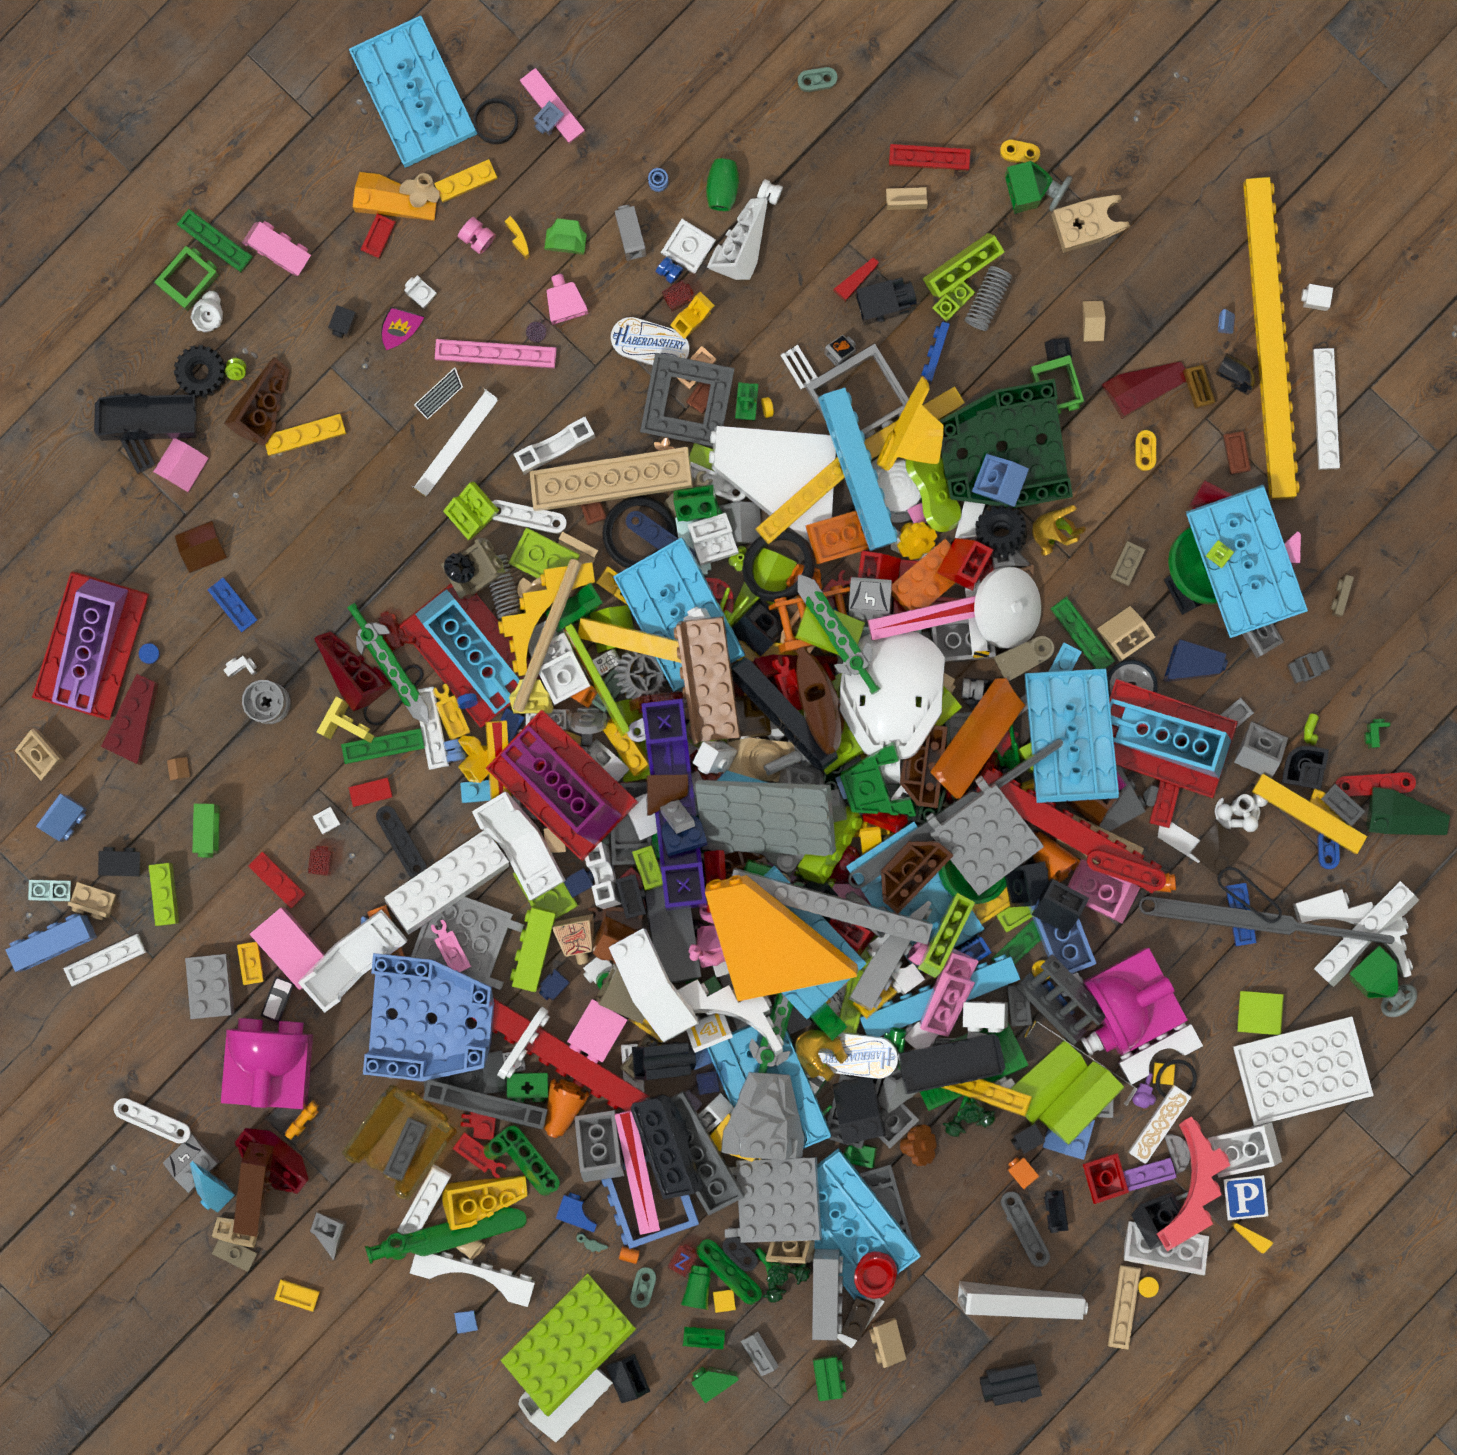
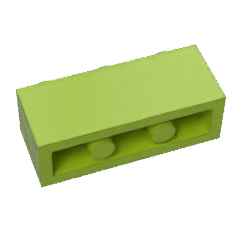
M173 863L149 865L155 926L179 924Z

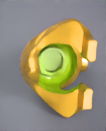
M1074 505L1043 514L1033 523V538L1040 545L1042 556L1053 552L1052 548L1054 547L1055 540L1067 546L1078 542L1080 539L1079 534L1086 531L1085 526L1075 528L1071 520L1063 517L1077 509ZM1059 529L1066 530L1073 537H1066Z
M814 1029L806 1031L797 1038L795 1043L796 1054L800 1064L811 1078L822 1076L826 1081H830L835 1075L827 1064L822 1063L818 1055L820 1049L827 1048L832 1050L833 1055L840 1064H843L848 1058L841 1040L835 1038L832 1041L823 1031Z

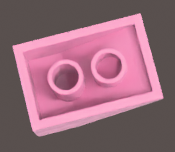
M1081 859L1080 865L1076 868L1068 887L1089 898L1086 904L1088 908L1123 924L1140 887L1094 871L1089 868L1086 860Z

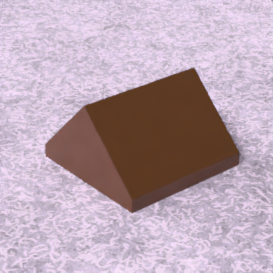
M213 521L175 535L178 551L189 573L227 559Z

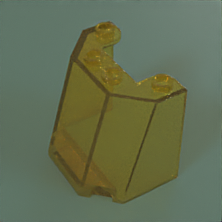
M390 1085L372 1107L342 1151V1154L351 1163H360L364 1159L371 1168L378 1169L383 1173L408 1117L427 1125L402 1182L384 1175L388 1180L396 1182L394 1185L395 1194L402 1199L409 1200L454 1138L457 1131L447 1123L448 1117L446 1114L429 1102L424 1101L418 1094L411 1090L403 1092L397 1086Z

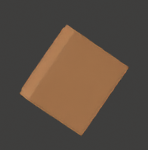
M187 757L167 761L170 781L190 777Z

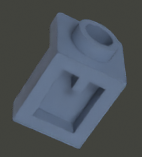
M549 101L533 118L536 123L535 128L540 133L544 134L546 132L550 136L551 130L565 115Z

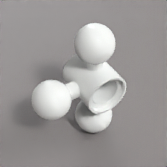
M1243 794L1236 798L1231 806L1228 804L1218 806L1216 813L1222 820L1229 819L1233 813L1237 816H1243L1242 826L1244 830L1254 832L1258 828L1259 823L1255 817L1250 815V811L1254 808V805L1263 807L1267 805L1268 801L1256 794L1253 795V798L1250 795ZM1239 801L1246 804V810L1240 807Z

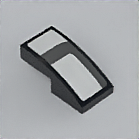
M275 976L261 1017L276 1023L281 1021L295 986L293 982Z

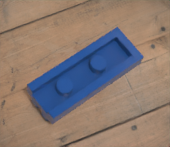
M224 577L207 589L241 632L258 620Z

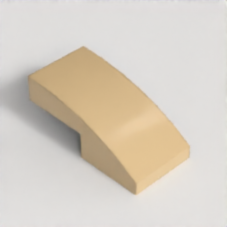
M217 1217L212 1233L213 1238L241 1246L255 1247L257 1237L233 1233L234 1219Z

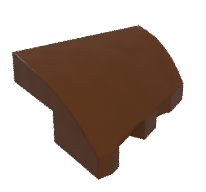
M688 774L646 776L647 816L660 811V807L669 802L687 797Z

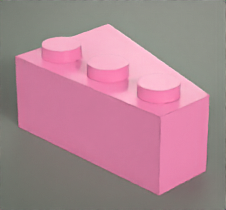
M266 221L254 223L242 244L249 245L257 250V253L266 256L278 266L298 276L311 256L307 253L308 249L299 243L296 246L290 242L291 238L283 232L279 235L273 231L274 226Z

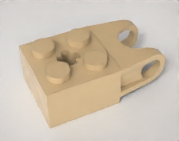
M1121 195L1093 198L1053 210L1052 219L1063 253L1101 242L1129 228L1130 224L1128 221L1114 222L1107 215L1108 208L1121 202ZM1075 222L1082 225L1080 229L1073 226Z

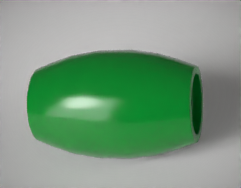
M719 158L714 160L707 177V202L712 210L730 211L738 193L737 163L733 160Z

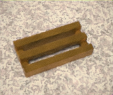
M1204 365L1183 370L1195 409L1214 404L1215 399ZM1197 370H1198V372H1199L1201 382L1199 381V378H1198V375H1197V372H1196ZM1203 388H1204V391H1205V394H1206V397H1207V401H1206V399H1205V396H1204V393H1203V390H1202Z

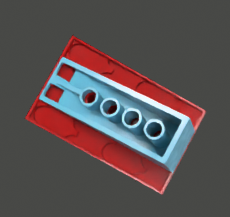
M449 584L398 626L442 681L447 684L457 699L469 693L477 696L478 704L466 710L481 728L486 722H489L511 704L509 696L515 691L519 680L524 679L525 675L518 676V672L514 673L512 661L516 660L515 652L511 653L509 641L513 639L511 636L504 637L503 633H499V621L480 597L475 594L471 598L460 599L453 585ZM526 657V663H527V669H528V666H529V664H530V660H529L528 657Z
M1116 679L1109 699L1116 765L1214 799L1238 721Z

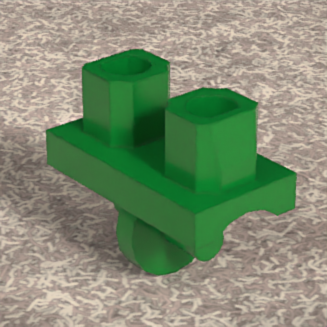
M738 382L735 419L755 421L758 384Z

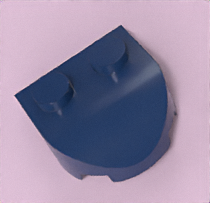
M690 814L695 826L677 834L667 821L664 822L661 832L668 856L708 845L698 817Z

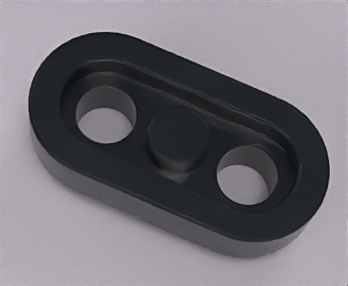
M729 1237L724 1240V1253L740 1269L744 1271L755 1269L758 1258L745 1243H741L740 1238ZM732 1242L737 1245L734 1250L729 1248V1244ZM745 1257L751 1258L752 1261L750 1264L744 1263L743 1260Z

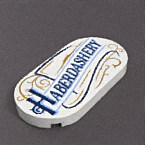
M628 317L618 321L611 332L613 348L619 355L653 366L655 353L686 359L689 356V343L687 339H684L675 329L638 318Z
M845 1032L839 1034L836 1038L841 1040L844 1051L848 1056L843 1064L839 1063L830 1049L823 1048L818 1052L822 1063L827 1064L834 1073L884 1078L889 1076L899 1063L898 1050L892 1042L884 1037Z

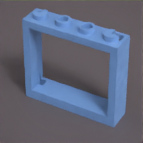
M644 1155L645 1162H648V1156ZM612 1178L601 1180L604 1187L608 1186L610 1194L607 1195L610 1206H615L617 1214H614L617 1226H622L624 1233L621 1234L624 1245L628 1244L629 1249L699 1224L690 1195L681 1196L689 1221L633 1240Z

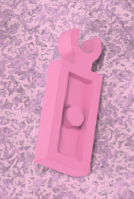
M440 920L443 925L441 930H437L434 924L431 925L432 931L439 935L435 942L447 966L458 972L472 967L454 931L452 930L447 933V923L445 920Z

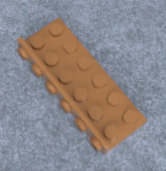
M724 616L679 621L676 627H674V637L676 640L678 639L677 657L681 659L682 663L680 677L684 679L685 687H683V698L687 699L688 705L685 712L686 718L690 719L691 725L688 728L689 738L693 739V744H698L700 741L739 738L741 735Z

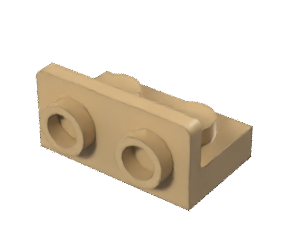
M77 882L68 906L72 907L71 911L80 914L87 911L92 913L91 917L103 920V917H110L116 894Z

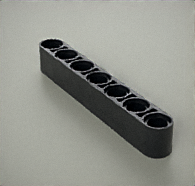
M743 657L731 667L733 681L817 770L823 771L838 759L836 751L832 754H826L819 747L811 734L806 719L748 658Z

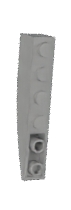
M927 901L912 913L910 917L927 920L932 911L929 908L931 902ZM890 935L867 965L849 999L869 1011L873 1007L877 1009L882 1000V997H880L882 990L887 991L892 982L889 979L893 972L897 973L902 965V962L899 961L903 954L907 955L912 947V944L909 943L911 940Z

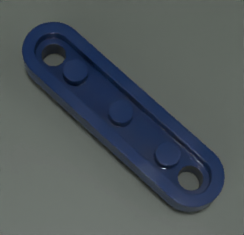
M633 511L626 517L627 527L658 550L678 540L677 537L639 511ZM635 517L639 518V523L637 525H634L632 523V520ZM689 546L694 558L696 559L695 551Z

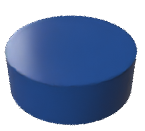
M144 644L139 650V658L146 664H153L160 657L158 647L153 644Z
M469 693L458 697V707L460 709H467L477 705V696Z

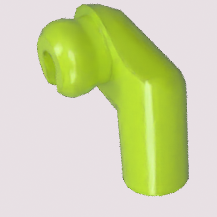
M1309 714L1304 727V741L1311 745H1315L1318 740V735L1313 734L1319 719L1315 714Z

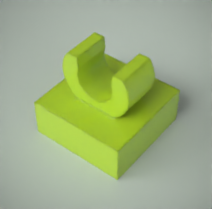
M1218 540L1205 557L1222 569L1234 552Z

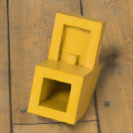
M699 292L689 306L677 315L670 326L686 339L709 317L715 305Z
M462 736L458 742L468 754V757L458 767L469 782L481 783L489 774V771L486 769L488 766L487 746L481 745V742L474 736Z

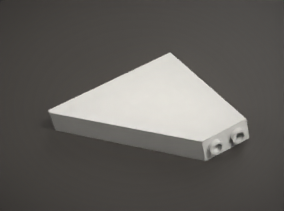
M716 426L710 434V443H713V451L709 453V463H712V469L768 515L773 514L829 465L836 456V450L830 435ZM833 488L787 528V530L798 533L805 538L810 546L811 543L805 525L832 518Z
M959 1282L957 1302L964 1313L968 1315L1083 1320V1314L1087 1315L1088 1302H1086L1082 1295Z

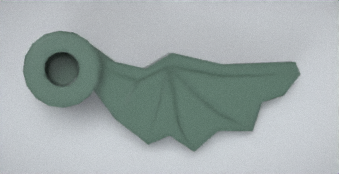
M578 1232L576 1235L577 1241L580 1243L584 1242L585 1247L590 1249L591 1252H600L608 1248V1245L599 1243L594 1239H588L583 1232Z

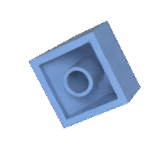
M986 454L972 492L1015 507L1029 469L1013 461Z
M59 794L36 827L60 842L68 841L74 833L72 829L77 823L80 824L85 819L87 809L70 796Z
M1095 1120L1070 1145L1048 1128L1043 1148L1084 1160Z

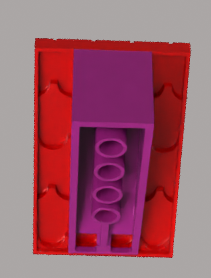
M542 709L486 767L507 790L582 861L631 809L639 803Z

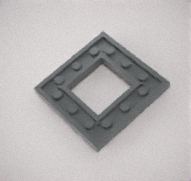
M655 353L640 432L713 446V443H710V434L716 426H724L735 368ZM671 377L711 384L703 423L664 416Z

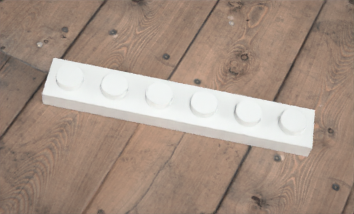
M1334 348L1313 349L1318 470L1339 469Z

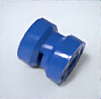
M667 256L655 272L660 276H665L666 281L673 284L682 273L683 268L680 265H675L673 260Z

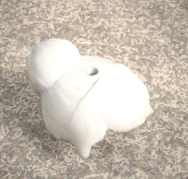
M215 291L205 293L192 310L191 319L197 331L204 333L214 331L222 323L221 299Z

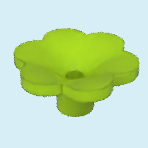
M739 546L737 548L738 554L728 559L729 565L733 566L736 571H742L744 556L747 552L744 546Z

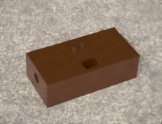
M249 1142L241 1161L233 1233L257 1237L265 1217L268 1193H271V1189L268 1188L272 1185L269 1180L274 1146Z

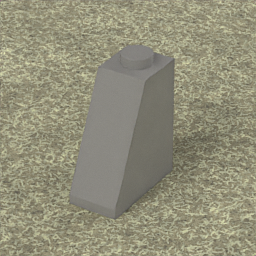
M623 205L618 207V210L615 211V216L626 260L645 257V245L634 206Z

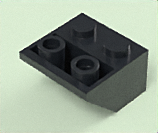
M1050 879L1031 915L1068 934L1080 917L1089 898L1054 879Z

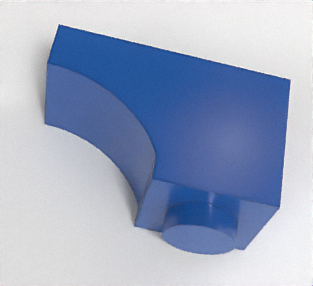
M569 1192V1195L564 1194L555 1219L594 1232L597 1223L592 1221L584 1212V1201L580 1200L581 1196Z

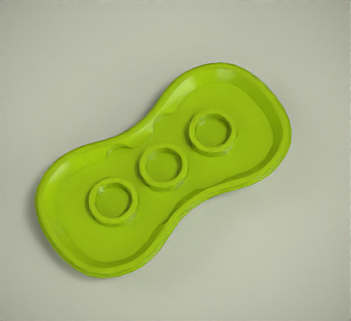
M941 457L938 464L906 459L907 472L920 492L923 514L929 526L938 532H947L956 528L961 518V509L957 500L950 499Z

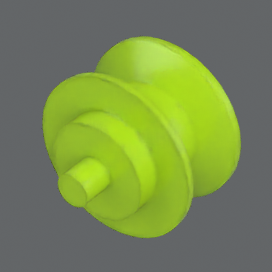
M239 358L228 360L225 369L228 378L240 380L245 376L246 364L243 360Z

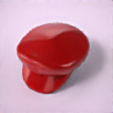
M879 1251L869 1252L864 1255L854 1273V1283L860 1294L872 1299L886 1296L893 1289L896 1281L897 1266L895 1261L888 1254Z

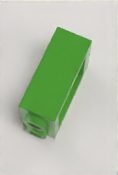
M185 246L157 278L155 284L185 310L189 311L219 274L215 271L217 267L209 260L204 262L200 258L202 254L194 247L190 250ZM189 255L209 273L192 293L185 298L169 285L166 280Z
M1070 355L1030 368L1033 382H1039V375L1066 367L1075 400L1057 405L1058 415L1064 409L1069 411L1081 408L1080 405L1084 402Z
M194 804L192 853H198V857L213 858V854H219L220 805Z

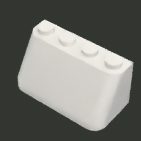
M597 1368L549 1417L541 1411L526 1391L519 1399V1407L532 1424L554 1442H557L580 1419L586 1410L593 1406L595 1401L608 1390L612 1381Z

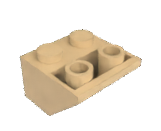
M1131 606L1097 628L1119 662L1155 638L1145 621Z
M896 1318L871 1323L873 1329H869L872 1343H877L878 1348L874 1349L878 1364L882 1363L883 1368L906 1360Z

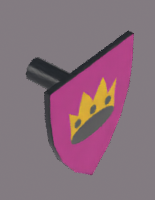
M390 307L382 323L381 330L385 349L394 348L412 336L420 326L424 316Z

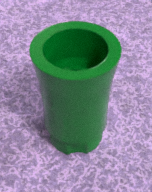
M691 1266V1273H689L685 1293L680 1305L708 1310L711 1280L710 1268Z

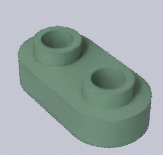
M830 67L806 70L798 76V86L804 92L830 89L837 83V73ZM829 76L831 80L825 82L823 78ZM809 79L811 84L805 85L804 80Z
M642 1267L636 1273L630 1299L637 1308L646 1307L651 1300L656 1273L650 1267ZM645 1273L650 1276V1279L647 1281L642 1279V1275ZM639 1293L644 1294V1300H638L637 1295Z

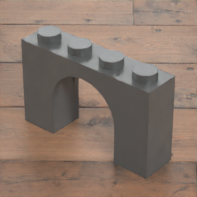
M1117 765L1116 770L1126 783V786L1120 790L1123 794L1099 826L1109 832L1146 812L1144 810V807H1146L1144 800L1141 796L1137 797L1134 792L1136 789L1135 784L1131 778L1127 779L1124 774L1126 769Z

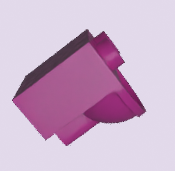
M1143 948L1083 980L1084 987L1095 997L1106 1016L1102 1021L1103 1027L1095 1031L1106 1052L1116 1048L1118 1054L1124 1055L1188 1021L1173 994L1175 991L1167 977H1164L1149 948Z
M238 1018V1029H226L221 1103L251 1105V1107L306 1108L308 1106L313 1034L303 1033L304 1023L279 1021L278 1032L263 1031V1020Z

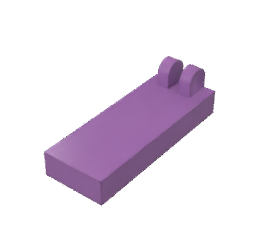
M1171 1157L1123 1171L1128 1191L1177 1178Z

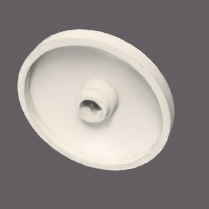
M1002 567L993 570L982 580L976 593L974 612L977 626L983 637L996 647L1015 648L1027 642L1035 633L1041 616V599L1035 582L1023 570L1015 567Z

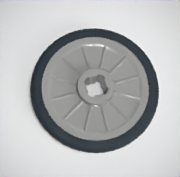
M1137 660L1122 661L1116 664L1107 675L1109 699L1116 679L1127 683H1135V686L1155 693L1158 690L1157 678L1152 669L1145 663Z

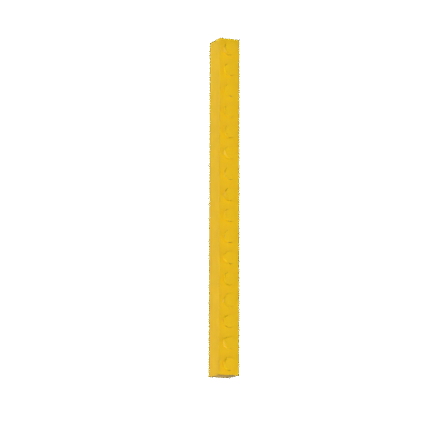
M1270 177L1246 179L1243 183L1269 500L1294 499L1297 496L1296 493H1299V482L1295 481V473L1298 472L1297 461H1294L1293 453H1296L1295 441H1292L1291 434L1294 433V422L1290 421L1293 406L1292 402L1288 399V394L1291 393L1290 381L1287 382L1286 375L1289 374V362H1285L1288 346L1287 342H1284L1283 334H1286V324L1282 322L1281 315L1284 314V303L1280 302V294L1283 293L1282 282H1279L1278 274H1281V264L1277 262L1279 243L1275 242L1278 227L1273 219V215H1276V205L1272 203L1274 184L1270 183Z

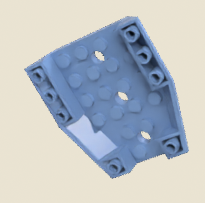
M373 953L371 974H375L369 1052L364 1055L363 1074L426 1081L485 1068L491 1046L494 1016L492 987L435 960ZM390 1008L397 1010L398 1016L396 1019L389 1017L388 1010ZM429 1013L436 1014V1023L428 1021L427 1016ZM469 1017L476 1019L477 1026L475 1028L468 1026L467 1019Z

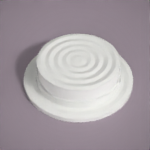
M897 457L889 471L879 467L877 459L871 463L873 469L878 474L877 482L879 488H882L885 499L883 500L885 506L891 512L890 520L892 523L912 520L907 510L922 503L920 492L907 472L906 459Z

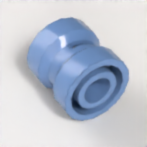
M661 168L653 169L648 175V183L653 191L661 192L668 186V175Z
M459 739L443 742L444 748L447 750V762L467 758L466 752L463 751L462 746L458 742Z

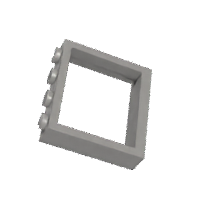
M875 344L806 384L805 387L824 418L816 391L874 357L902 406L862 429L861 431L864 433L865 439L876 433L875 430L882 426L884 429L891 425L894 418L900 417L909 400Z

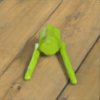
M729 587L726 588L720 604L722 611L730 592ZM746 596L733 613L725 610L724 615L730 627L735 625L755 604L759 597L755 596L744 607L749 600V596Z

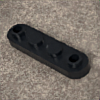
M390 806L381 807L376 813V819L406 872L411 878H414L426 870L427 865L395 809ZM387 812L391 815L389 820L383 818V815ZM415 865L421 867L420 872H414Z

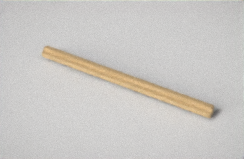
M571 559L513 704V709L523 712L581 567V562Z

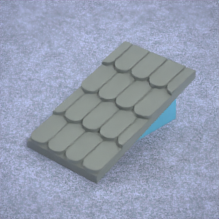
M728 770L717 781L699 780L695 784L699 820L701 821L708 844L703 846L702 850L819 856L833 855L836 851L831 785L768 783Z

